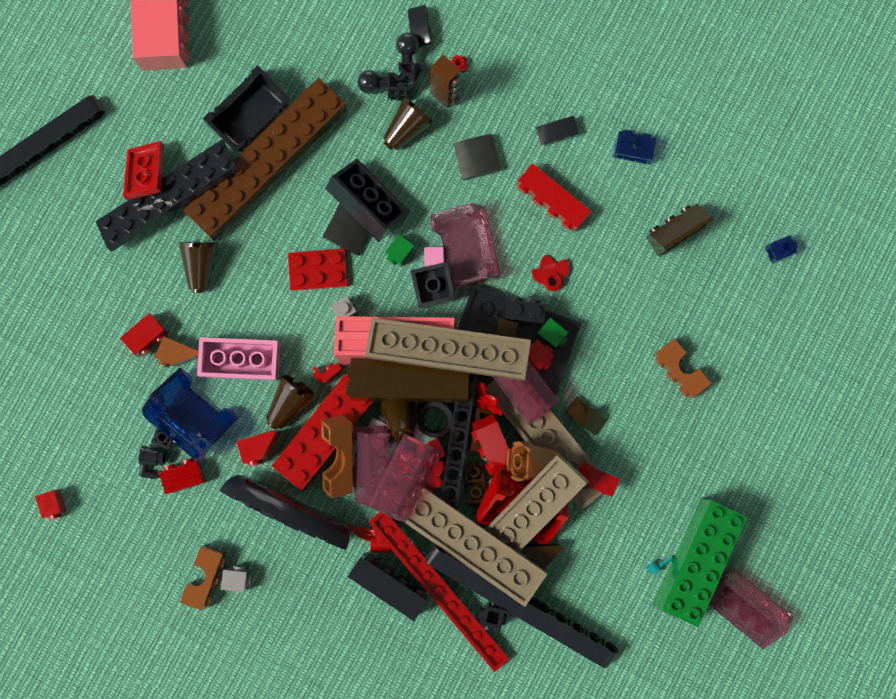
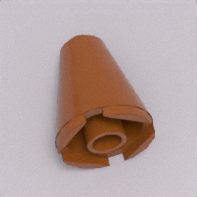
M522 441L514 442L513 448H509L507 452V469L512 472L513 476L511 478L513 480H529L535 478L559 452Z

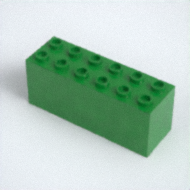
M700 498L653 605L699 628L747 517L712 500Z

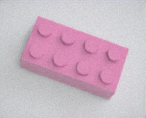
M200 337L197 376L201 378L278 381L281 343L273 340Z

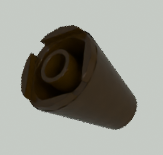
M405 97L383 136L385 139L383 143L390 150L393 148L398 150L431 126L433 121L412 101Z
M179 242L188 289H192V293H204V289H208L218 243Z
M283 374L266 416L267 425L275 430L277 428L282 429L315 397V393L301 381L299 383L293 381L294 377Z
M382 401L381 413L395 441L402 444L410 442L415 433L419 402Z

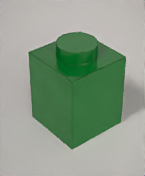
M399 234L385 251L386 256H388L386 259L392 265L398 264L401 267L415 250L414 245Z
M550 318L536 335L555 349L557 346L561 348L567 341L565 336L568 332Z

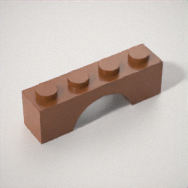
M344 415L322 420V438L330 446L336 447V458L333 464L323 472V491L330 498L352 493V485L354 484L352 468L354 467L352 433L354 427L352 422Z

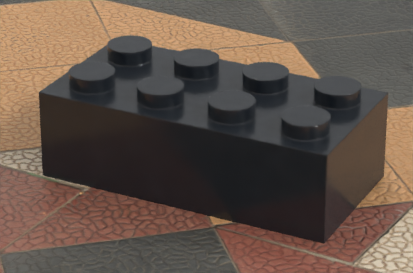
M358 158L332 175L325 188L378 242L401 226L411 212Z
M363 553L351 570L348 578L412 621H415L427 602L428 596L426 591L419 586L413 587L410 585V580L403 575L399 577L393 573L394 570L388 565L384 564L382 566L377 563L378 559L370 553L367 555Z

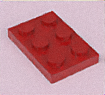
M161 141L127 149L123 197L126 200L161 192L165 147Z
M345 249L288 253L290 291L348 287Z

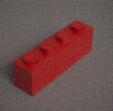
M533 163L517 181L520 192L525 195L529 194L536 205L546 208L548 210L547 213L552 218H558L562 221V226L569 231L573 230L575 232L591 212V210Z
M492 414L472 423L474 431L471 434L475 443L479 442L481 445L478 450L482 459L486 458L488 462L485 464L489 475H494L499 467H507L506 458L509 450L498 422Z

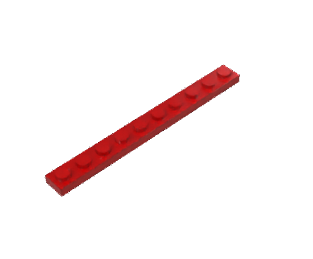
M382 509L368 521L490 668L496 672L509 660L505 653L433 567L426 562L423 555L387 512Z

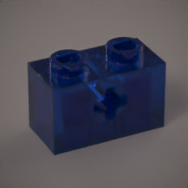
M630 130L619 131L616 136L612 158L649 165L653 159L656 138L645 133L641 135L633 134V131ZM633 143L636 144L637 149L633 148Z

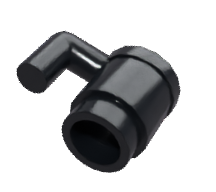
M142 445L138 459L140 464L139 476L156 480L157 472L148 471V465L163 466L166 460V451Z

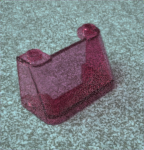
M470 202L430 215L432 231L441 235L454 289L500 278V267L488 214L484 206Z

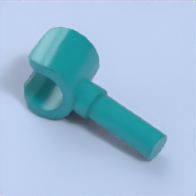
M670 556L658 565L652 561L647 565L646 569L651 574H657L673 558Z

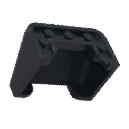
M257 65L251 71L248 78L246 77L224 101L214 108V112L207 113L202 119L235 153L238 151L242 153L249 146L248 142L279 111L283 113L290 106L288 104L290 98Z

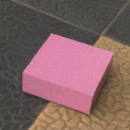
M424 247L425 267L444 262L443 247Z

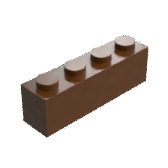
M442 55L430 67V93L447 108L450 104L454 105L460 98L461 70L447 57Z

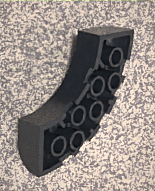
M235 475L229 478L220 489V492L236 501L238 500L244 503L245 506L258 511L266 517L275 519L292 529L301 531L313 538L317 537L328 544L344 550L348 546L350 530L344 521L332 514L285 495L256 479L245 475Z

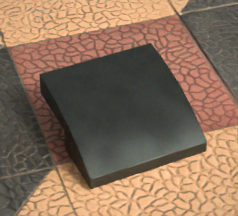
M493 134L453 143L462 180L465 181L480 175L485 176L501 171Z
M339 203L322 237L340 246L342 249L359 256L370 233Z

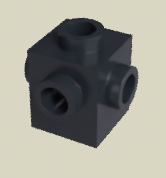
M490 601V603H485L484 607H480L478 619H481L480 623L484 626V629L490 631L500 630L501 625H505L507 613H504V609ZM490 611L496 613L494 618L488 616Z

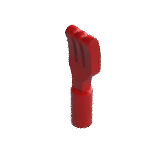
M345 522L350 532H355L357 537L371 542L373 529L364 526L354 527L352 524Z

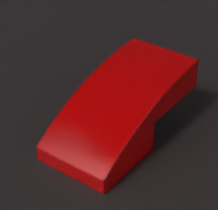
M583 462L578 470L588 480L585 486L613 497L621 479Z

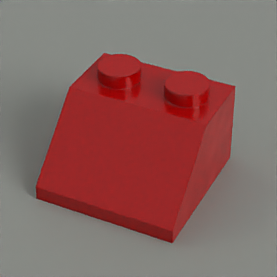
M272 430L236 441L242 464H248L249 467L263 464V460L269 457L280 437V431Z

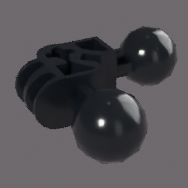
M402 33L396 39V49L402 55V62H399L398 65L400 75L397 76L395 73L388 72V77L379 76L373 70H365L360 73L357 80L358 87L362 92L372 94L378 91L379 88H388V100L390 96H395L396 101H398L399 96L407 97V92H411L415 88V82L420 73L425 70V64H415L413 62V55L419 50V40L413 33ZM406 78L409 79V82H412V84H409V87H405V84L402 83L405 82Z

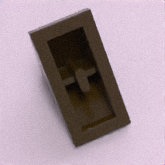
M525 545L522 551L544 570L562 550V545Z

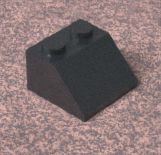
M448 262L410 270L418 308L433 307L456 300Z

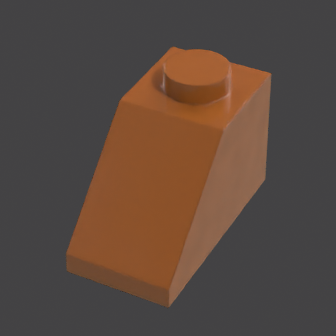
M163 337L154 358L159 359L158 364L169 368L170 365L179 366L197 359L199 351Z

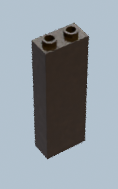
M351 358V363L347 365V375L350 376V383L346 384V395H349L352 401L469 403L470 373L369 358Z

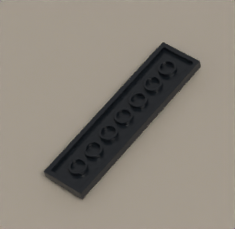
M220 140L163 177L161 192L128 200L95 221L107 249L113 252L238 171L239 168L226 143Z

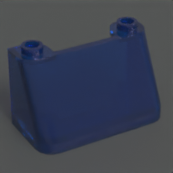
M179 368L151 393L142 408V414L152 425L190 457L201 461L236 423L239 417L231 409L223 408L219 412L190 388L192 385L190 374Z

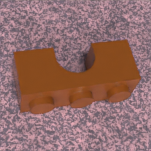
M674 338L653 354L656 357L654 360L659 367L665 368L668 372L666 374L673 383L676 382L679 385L680 393L685 398L691 399L707 388L711 382L700 369H696L690 374H685L680 370L679 361L687 353Z
M206 545L200 546L194 565L204 570L205 580L202 584L187 583L180 603L201 611L206 606H210L213 599L211 595L212 590L217 587L220 580L218 573L220 569L223 570L227 558H224L226 552Z

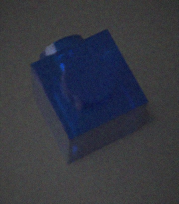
M791 235L764 247L771 264L798 253L797 243L791 238Z

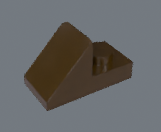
M575 397L565 410L568 416L594 436L606 422V419L596 409L589 407L578 397Z

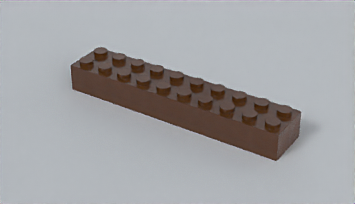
M318 78L235 159L239 168L238 171L196 197L183 211L215 241L347 111L346 103Z

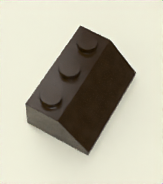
M698 204L693 207L688 205L680 211L682 214L675 217V215H672L665 220L666 224L659 227V225H656L650 229V234L646 239L656 254L660 256L706 227L714 218Z

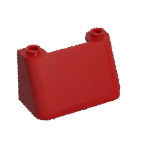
M499 467L494 473L479 506L476 522L489 526L534 478L525 481H515L511 478L513 476L512 472L508 471L507 467ZM568 503L532 538L535 542L544 545L550 542L569 518Z

